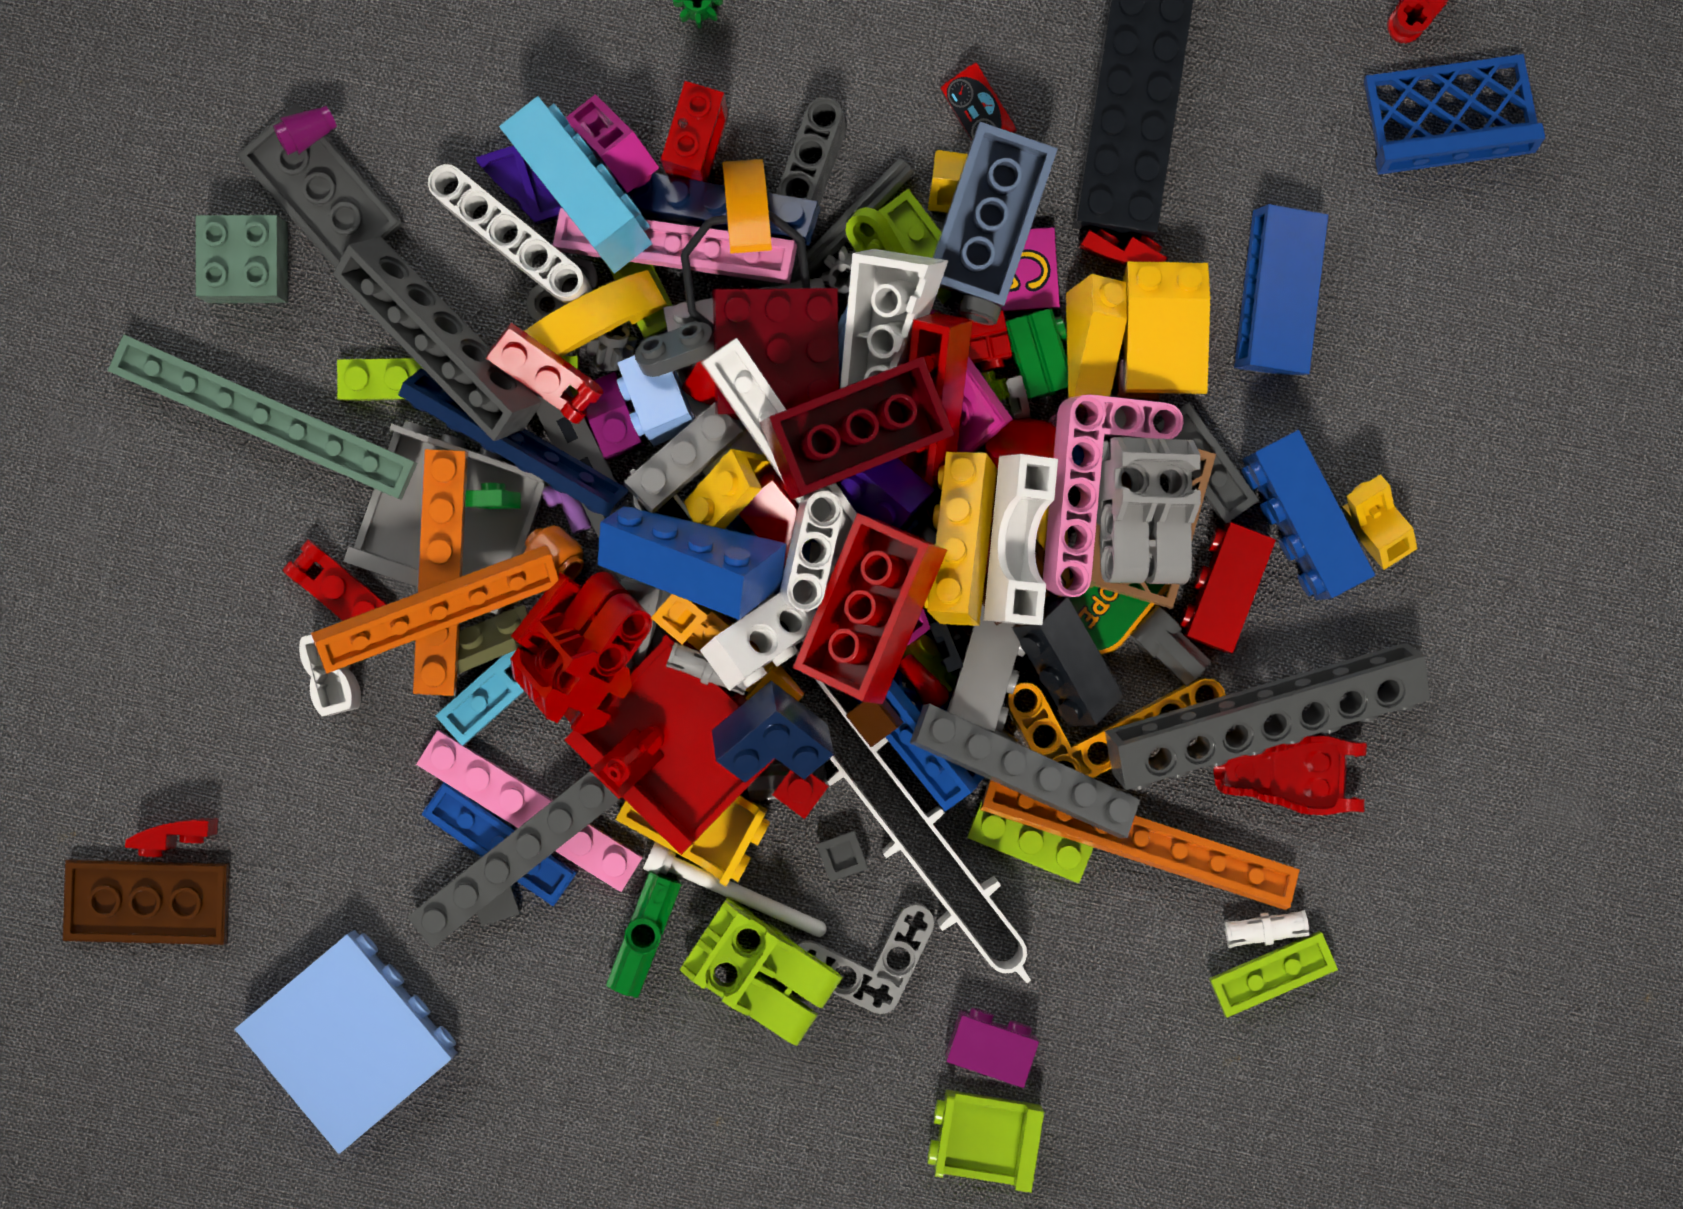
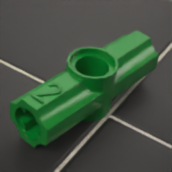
M649 871L630 923L625 930L624 939L606 983L607 987L623 995L639 998L683 883L658 873L656 875ZM646 924L654 930L655 939L651 944L644 945L636 941L633 932L637 925Z

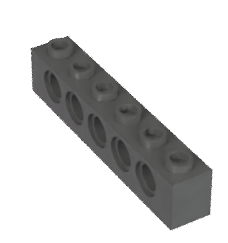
M382 237L350 244L332 275L493 441L523 431L542 401L529 388L486 359L490 348Z

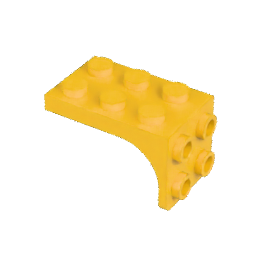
M740 795L681 856L713 874L720 880L719 883L727 886L730 879L738 882L751 859L750 856L744 854L750 842L757 846L759 845L770 824V821L764 818L768 809ZM625 801L615 820L679 854Z

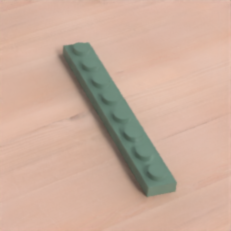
M123 334L107 370L402 500L418 464Z

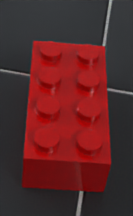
M857 513L827 584L824 598L817 608L793 668L858 700L883 704L947 550L881 520Z

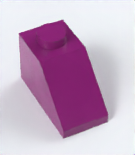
M616 372L594 380L601 386L604 393L596 403H590L586 408L590 426L603 457L608 461L646 446L643 436H638L632 424L630 414L633 412L628 401L626 402L617 384L618 376Z

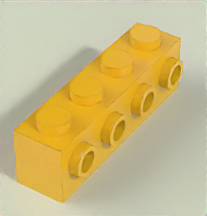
M946 452L945 465L939 467L938 487L942 492L940 504H936L934 507L933 525L937 529L935 545L946 549L947 552L924 605L939 624L980 626L997 477V467L987 453Z

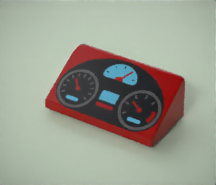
M976 62L940 87L971 141L979 122L1016 134L1017 129Z

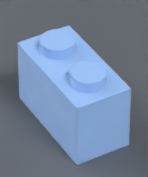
M635 355L617 363L622 377L617 379V384L625 401L631 400L635 412L630 414V418L638 436L645 434L652 445L656 446L674 438L695 420L676 370L656 377L646 376L642 373L635 360Z

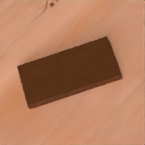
M65 860L63 941L225 945L228 941L230 863Z

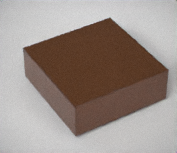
M886 699L883 704L862 702L846 714V717L870 747H873L904 723Z

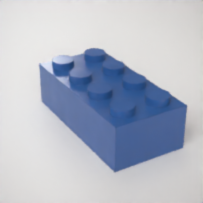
M1299 430L1242 459L1245 465L1241 469L1244 479L1252 490L1258 489L1264 501L1260 504L1262 513L1270 525H1277L1283 537L1279 539L1280 547L1289 561L1294 559L1301 571V574L1297 577L1308 597L1313 595L1316 601L1332 599L1376 576Z

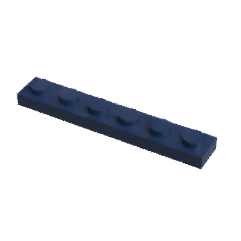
M656 173L652 174L650 180L645 185L633 188L628 193L617 183L623 193H626L636 205L642 216L702 226L705 220L710 217L727 215L725 185ZM767 193L768 210L800 233L805 240V244L809 245L820 213L818 201ZM770 221L771 237L794 240ZM728 223L712 225L710 228L728 231Z
M420 368L403 382L398 395L409 401L414 408L428 412L445 422L450 429L462 432L479 442L487 451L498 453L513 462L518 469L532 473L549 483L554 490L568 494L580 501L588 510L608 517L624 502L629 491L627 488L526 429L493 441L424 369Z

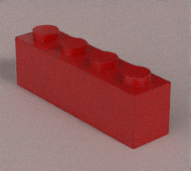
M933 313L913 319L909 361L924 357L954 435L898 457L899 460L932 488L938 486V471L941 465H945L946 452H957L973 321L941 313Z

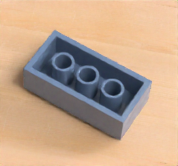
M979 122L933 255L935 259L948 260L939 286L940 288L961 295L980 297L1000 307L1005 305L1058 148Z

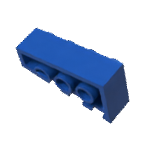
M623 506L600 522L598 565L740 620L781 587L786 543Z

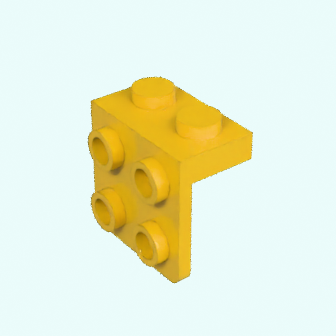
M730 449L685 499L684 504L692 521L725 529L762 489L758 479L773 469L766 456Z

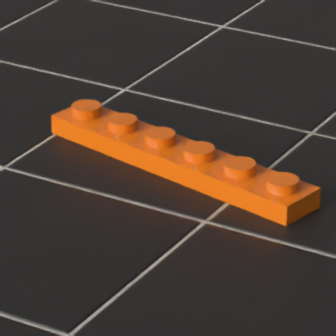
M425 449L418 593L462 577L468 452ZM460 623L415 641L413 694L456 696Z
M547 545L320 629L311 633L327 674L546 591L559 579L551 552Z

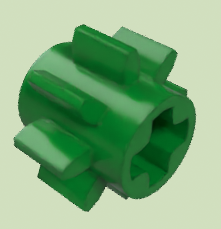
M673 0L675 7H684L680 13L681 22L683 23L690 18L696 21L698 28H701L702 21L708 18L717 21L714 6L723 5V0H702L701 7L695 8L693 6L694 0Z

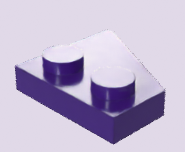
M514 146L476 157L478 165L536 225L558 219L560 208L562 207Z

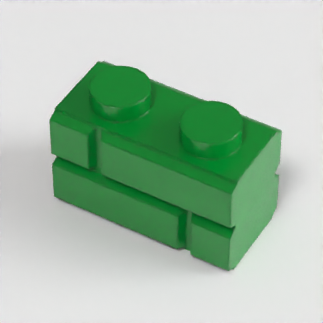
M1051 308L1006 321L1013 363L1017 376H1022L1028 402L1068 391V360L1062 345V341L1067 339V333L1062 317L1054 318Z

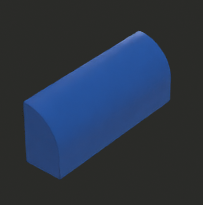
M1271 204L1253 210L1234 368L1283 375L1310 374L1328 214Z

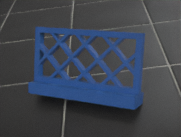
M1524 54L1367 75L1363 80L1378 154L1375 159L1378 175L1536 153L1545 140L1543 123L1537 122ZM1515 68L1517 83L1511 91L1492 79V76L1498 69ZM1469 74L1481 82L1472 96L1452 84L1458 75ZM1451 76L1449 80H1446L1443 77ZM1429 79L1442 88L1432 102L1413 90L1419 80ZM1391 85L1400 91L1402 95L1391 107L1378 98L1376 86ZM1485 86L1505 98L1495 112L1476 100ZM1518 89H1519L1520 97L1515 94ZM1446 91L1465 103L1456 117H1453L1436 105ZM1406 97H1409L1426 109L1416 123L1397 111ZM1511 102L1523 110L1525 123L1511 124L1499 114L1507 103ZM1469 107L1489 119L1482 129L1472 130L1459 121ZM1381 111L1386 114L1383 120L1381 116ZM1430 112L1449 125L1443 134L1432 135L1420 127ZM1390 118L1410 130L1404 139L1386 142L1384 126ZM1492 123L1497 125L1496 127H1490ZM1453 128L1459 131L1450 133L1453 130ZM1413 134L1419 136L1417 138H1411Z
M897 669L885 699L904 723L885 738L943 810L947 811L972 793L985 777L910 744L923 704L913 684V690L903 687L902 676L904 675ZM949 692V699L946 704L940 707L941 709L947 711L952 692ZM854 698L858 704L863 702L861 700Z

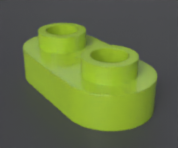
M868 207L860 208L848 220L845 231L848 240L856 252L879 249L906 254L886 218L879 211Z

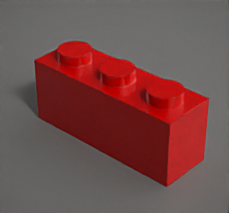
M1232 522L1224 524L1223 529L1216 528L1208 548L1209 551L1214 552L1208 567L1204 565L1201 567L1194 584V588L1199 589L1194 605L1190 603L1186 605L1180 620V626L1185 627L1183 635L1186 638L1224 653H1233L1276 539Z

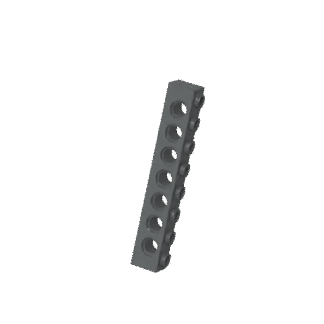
M1406 642L1106 730L1105 736L1112 774L1125 790L1144 789L1149 787L1152 782L1166 778H1181L1188 775L1190 771L1199 768L1221 766L1230 759L1243 755H1258L1267 748L1280 744H1295L1302 741L1304 737L1320 732L1332 733L1338 731L1341 726L1357 721H1372L1377 719L1379 715L1394 710H1410L1416 704L1430 700L1425 656ZM1386 681L1384 686L1378 690L1379 686ZM1348 692L1346 698L1340 701L1342 696ZM1311 703L1310 707L1305 712H1302L1305 706ZM1274 714L1272 719L1264 724L1265 720L1270 715ZM1236 725L1235 729L1230 734L1226 735L1227 731L1232 726ZM1198 736L1194 744L1187 746L1193 738ZM1160 748L1155 756L1149 758L1153 750Z

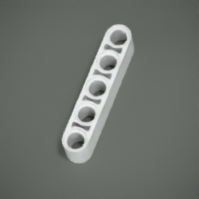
M443 164L432 170L428 178V187L435 198L558 301L566 305L592 291L591 282L575 263L457 167ZM458 181V186L454 192L447 195L444 194L447 184ZM488 205L484 216L473 219V213L479 206ZM518 229L517 236L512 242L502 243L503 236L508 230ZM548 253V258L544 265L538 268L532 267V261L538 254ZM572 277L578 278V284L575 289L570 292H562V285L567 279Z

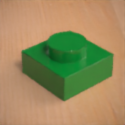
M481 483V490L465 491V507L521 509V493L507 491L505 483Z

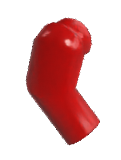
M912 654L907 655L901 660L898 670L913 684L923 705L932 704L940 708L946 704L949 699L948 689Z

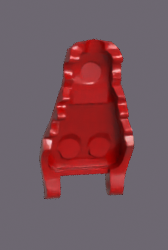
M1307 736L1298 743L1280 744L1267 748L1261 754L1243 755L1228 760L1224 765L1214 767L1215 786L1221 793L1227 795L1253 797L1259 801L1280 805L1301 814L1331 815L1346 812H1365V799L1357 797L1345 798L1347 755L1355 757L1366 756L1367 743L1349 741L1332 736Z

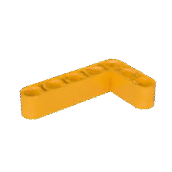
M1199 678L1192 681L1189 685H1184L1072 745L1069 744L1042 691L1034 684L1017 683L1013 694H1006L1005 703L1028 749L1056 762L1068 761L1072 769L1094 778L1111 769L1109 752L1106 760L1101 764L1091 763L1087 755L1089 747L1095 742H1103L1107 746L1106 730L1157 716L1162 707L1167 704H1172L1177 709L1197 704L1195 693L1203 685H1207L1213 690L1214 699L1226 694L1219 682L1213 679ZM1021 689L1030 690L1035 697L1033 708L1027 712L1017 710L1014 705V696ZM1044 724L1051 727L1054 739L1049 746L1041 748L1034 743L1033 732L1038 726Z

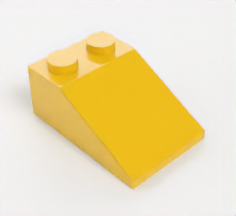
M1127 262L1122 280L1126 282L1127 323L1123 336L1125 393L1207 394L1210 327L1208 263Z

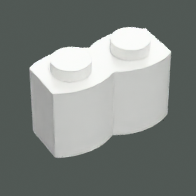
M312 635L301 637L299 644L300 658L305 670L311 676L310 696L317 712L321 716H331L358 709L361 703V691L356 677L349 670L350 665L326 674Z

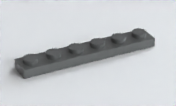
M932 704L923 705L910 744L1118 838H1128L1140 802L1139 799Z
M589 771L407 916V918L431 948H434L620 799Z

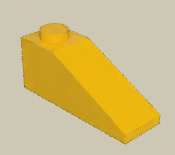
M1091 274L1066 292L1068 398L1090 394L1110 397L1127 323L1126 282Z

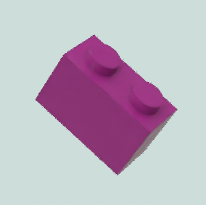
M971 1007L970 1013L960 1010L945 1053L946 1062L1024 1088L1039 1044L1037 1036L1031 1034L1033 1028L1013 1020L1009 1021L1008 1026L994 1022L993 1014Z

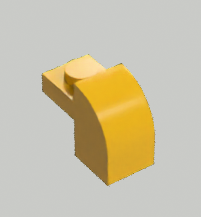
M1381 474L1371 481L1359 484L1352 493L1346 496L1348 503L1342 506L1344 513L1363 546L1383 570L1418 549L1414 529L1394 506L1390 484Z

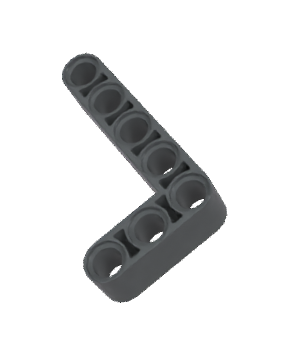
M819 97L813 100L807 107L776 194L791 197L794 191L803 188L809 190L808 195L804 199L818 201L820 205L847 128L841 107L836 100L830 97ZM832 115L836 117L829 126L821 127L817 125L819 119L823 116ZM809 153H822V157L816 163L807 164L804 162L805 157ZM686 224L687 226L701 227L699 225ZM798 247L796 250L790 283L793 280L795 270L799 263ZM715 274L757 288L784 285L783 283Z

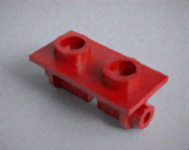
M653 726L646 727L640 733L635 728L589 771L620 799L664 757L659 751L664 743L665 735L660 727Z

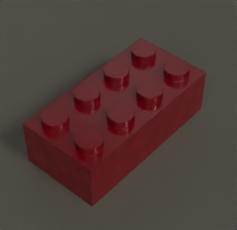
M923 356L772 415L760 422L791 500L954 435Z

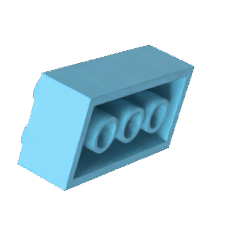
M537 96L499 126L614 274L653 244L644 232L650 228V225L641 215L639 209L628 195L623 193L609 171L602 163L600 164L589 146L573 130L568 120L554 103L547 108L539 96Z

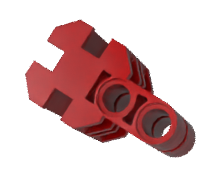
M598 572L585 582L564 614L557 612L537 621L531 633L543 638L539 645L540 649L537 653L532 654L519 647L510 658L513 678L547 719L558 723L564 715L571 724L570 728L582 735L602 728L612 715L598 707L609 692L624 699L632 688L630 669L626 665L652 628L651 616L611 573Z

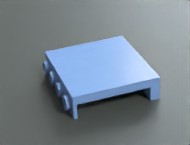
M356 930L346 934L235 1028V1031L338 1154L350 1146L458 1053L454 1049L456 1042L452 1035L443 1026L437 1028L428 1018L430 1010L417 995L411 997L402 986L404 979L391 964L385 966L376 955L378 948L365 933L359 935Z

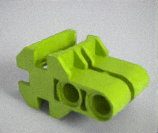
M729 897L726 898L680 968V971L692 982L703 989L705 987L720 996L723 1003L742 1014L750 1016L795 1046H798L818 1014L793 996L791 992L794 991L815 1006L823 1008L843 978L833 968L794 943L782 931L771 924H766L754 916L751 910ZM743 929H753L760 936V944L753 949L743 948L737 940L738 933ZM721 963H730L737 970V978L730 983L721 982L715 975V968ZM767 976L775 978L776 980L784 984L786 987L784 989L781 988L780 986L772 982Z

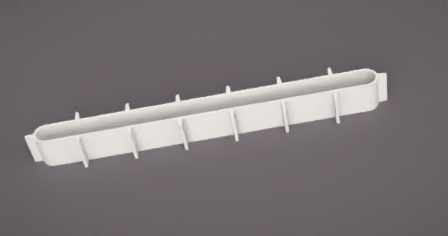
M633 468L629 472L632 475L636 470ZM676 494L674 499L691 519L684 502ZM633 495L635 507L645 511L643 505ZM774 593L771 594L768 598H766L763 602H761V603L758 605V607L761 606L762 604H764L765 602H767L768 600H770L771 598H773V597L776 596V595H775ZM793 646V648L797 652L796 656H798L799 650L795 646ZM815 679L1016 937L1018 949L1013 958L1007 961H998L988 954L835 755L830 760L837 767V770L827 779V783L831 786L844 777L893 839L882 849L883 855L888 858L901 850L945 906L947 911L937 919L942 931L957 922L991 967L1001 973H1013L1016 971L1028 983L1031 979L1023 968L1027 957V947L1018 932L990 897L1001 886L998 880L992 876L981 884L977 881L933 824L945 813L938 805L925 814L877 752L888 740L883 738L873 747H870L846 717L848 713L827 686Z

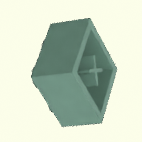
M196 215V297L206 303H288V223L278 215Z

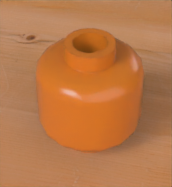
M553 525L544 529L538 528L534 530L525 541L526 549L524 553L547 545L551 552L557 575L562 572L574 580L581 572L584 564L581 545L559 526Z

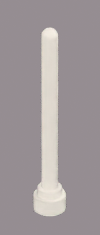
M654 842L643 867L644 870L653 872L656 875L659 872L667 875L669 871L814 936L821 937L826 933L827 927L824 922L732 881H729L727 886L719 883L720 880L707 870L675 857V852Z

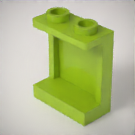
M946 1089L944 1100L937 1099L934 1124L940 1125L938 1141L930 1140L927 1164L934 1165L935 1177L943 1178V1174L991 1181L1014 1185L1017 1191L1032 1193L1044 1110L1040 1104Z

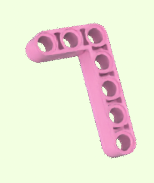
M1090 394L1070 397L1059 406L1054 458L1058 459L1055 498L1049 505L1043 581L1046 583V589L1051 594L1077 597L1084 594L1090 586L1104 437L1173 439L1182 431L1184 424L1183 415L1175 405ZM1079 404H1082L1088 413L1087 421L1084 425L1078 422L1075 414ZM1118 408L1122 409L1126 415V423L1122 429L1117 426L1114 417ZM1157 412L1164 419V428L1161 433L1155 429L1153 419ZM1075 445H1079L1084 452L1083 462L1079 466L1072 459V450ZM1073 485L1078 488L1081 497L1075 507L1068 500V493ZM1070 526L1077 534L1076 543L1071 548L1067 546L1064 539L1065 531ZM1068 567L1073 574V582L1066 589L1061 583V574Z

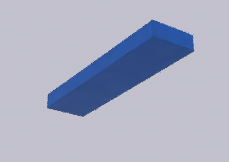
M443 782L421 814L481 857L516 830L485 807ZM551 854L517 882L551 906H555L578 872Z

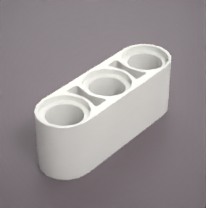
M814 491L806 494L798 507L781 583L783 602L795 610H813L821 604L824 598L843 512L840 499L830 491ZM817 498L825 499L830 507L828 517L821 522L816 520L811 513V506ZM812 538L819 543L821 553L816 561L810 563L803 557L802 547L807 540ZM805 580L810 584L812 594L806 602L800 604L794 599L793 588L798 581Z

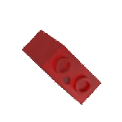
M684 81L661 157L666 175L703 182L709 181L729 115L724 92Z

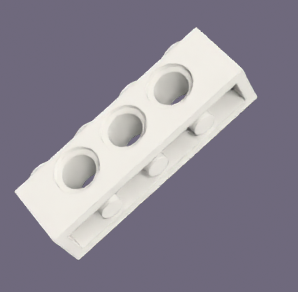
M834 556L832 558L827 584L837 563V560ZM805 580L798 581L793 588L794 599L800 604L806 602L812 594L811 586ZM780 592L716 635L700 651L729 691L741 682L748 688L767 674L763 668L764 666L773 661L776 667H778L797 653L793 646L800 641L804 642L816 610L800 611L790 608L783 602ZM780 621L787 625L789 632L781 626ZM750 641L754 642L758 646L760 652H757L752 648Z

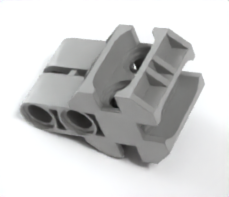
M1114 437L1111 438V442L1104 441L1097 510V524L1100 525V569L1104 582L1144 583L1146 581L1149 584H1186L1188 582L1192 567L1191 523H1194L1201 505V490H1192V471L1200 469V453L1194 440ZM1123 472L1131 480L1130 490L1128 487L1122 486L1121 476ZM1160 476L1167 478L1169 481L1167 493L1160 486Z

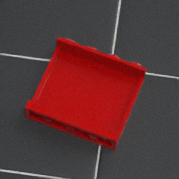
M666 634L662 638L663 641L630 674L632 688L624 699L611 694L598 707L612 715L605 726L583 735L572 731L564 740L593 767L635 728L641 733L646 727H660L665 736L664 743L659 751L664 757L622 797L682 855L774 760L746 783L716 762L712 730L747 701L746 695L734 694L731 690L729 691L725 687L710 682L708 685L700 683L701 679L666 667L675 641L678 642L670 634ZM687 640L683 643V645L688 646L691 649L697 650Z

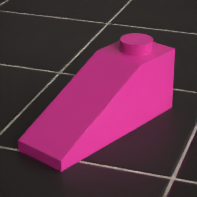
M596 94L566 117L570 126L589 146L593 155L605 166L615 181L627 193L633 188L645 185L650 180L652 174L659 169V166L636 134Z

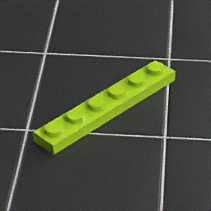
M578 356L561 357L579 370ZM414 358L337 359V400H405L398 395L403 382L422 367ZM569 385V387H570V389H571V391H572V393H573V395H574V397H575V396L577 395L578 391H577L574 387H572L571 385Z

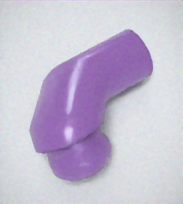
M551 486L543 488L542 495L545 503L551 508L561 504L573 534L580 533L591 527L580 501L568 494L554 490Z

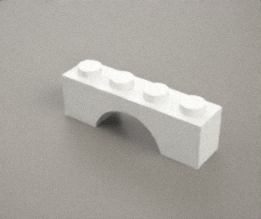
M1025 454L999 456L983 621L1043 625L1046 583L1040 577L1037 569L1035 544L1041 518L1055 498L1058 459Z

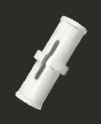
M1305 910L1269 916L1268 912L1260 913L1258 918L1224 922L1228 948L1262 942L1267 946L1273 945L1276 940L1309 936V925Z

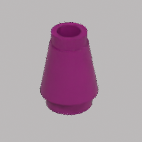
M326 105L321 108L280 117L281 122L273 125L275 134L287 155L297 152L298 155L331 130L337 128L336 122Z

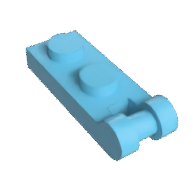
M522 647V648H521V649H523V650H525V651H527V652L529 651V650H528L527 648H525V647ZM515 651L499 658L435 715L461 746L468 743L525 692L506 672L511 667L510 658Z

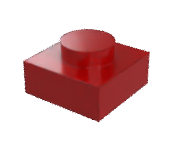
M790 770L772 795L805 819L830 785L813 773L807 778L802 779Z

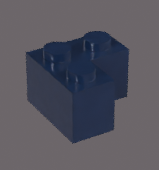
M773 681L767 683L712 730L716 762L745 783L775 758L802 779H805L834 756L828 724Z

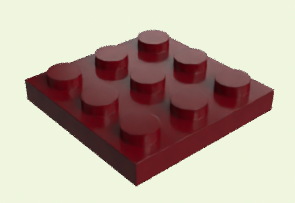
M838 288L713 290L714 353L737 338L786 410L839 389ZM715 384V414H736Z

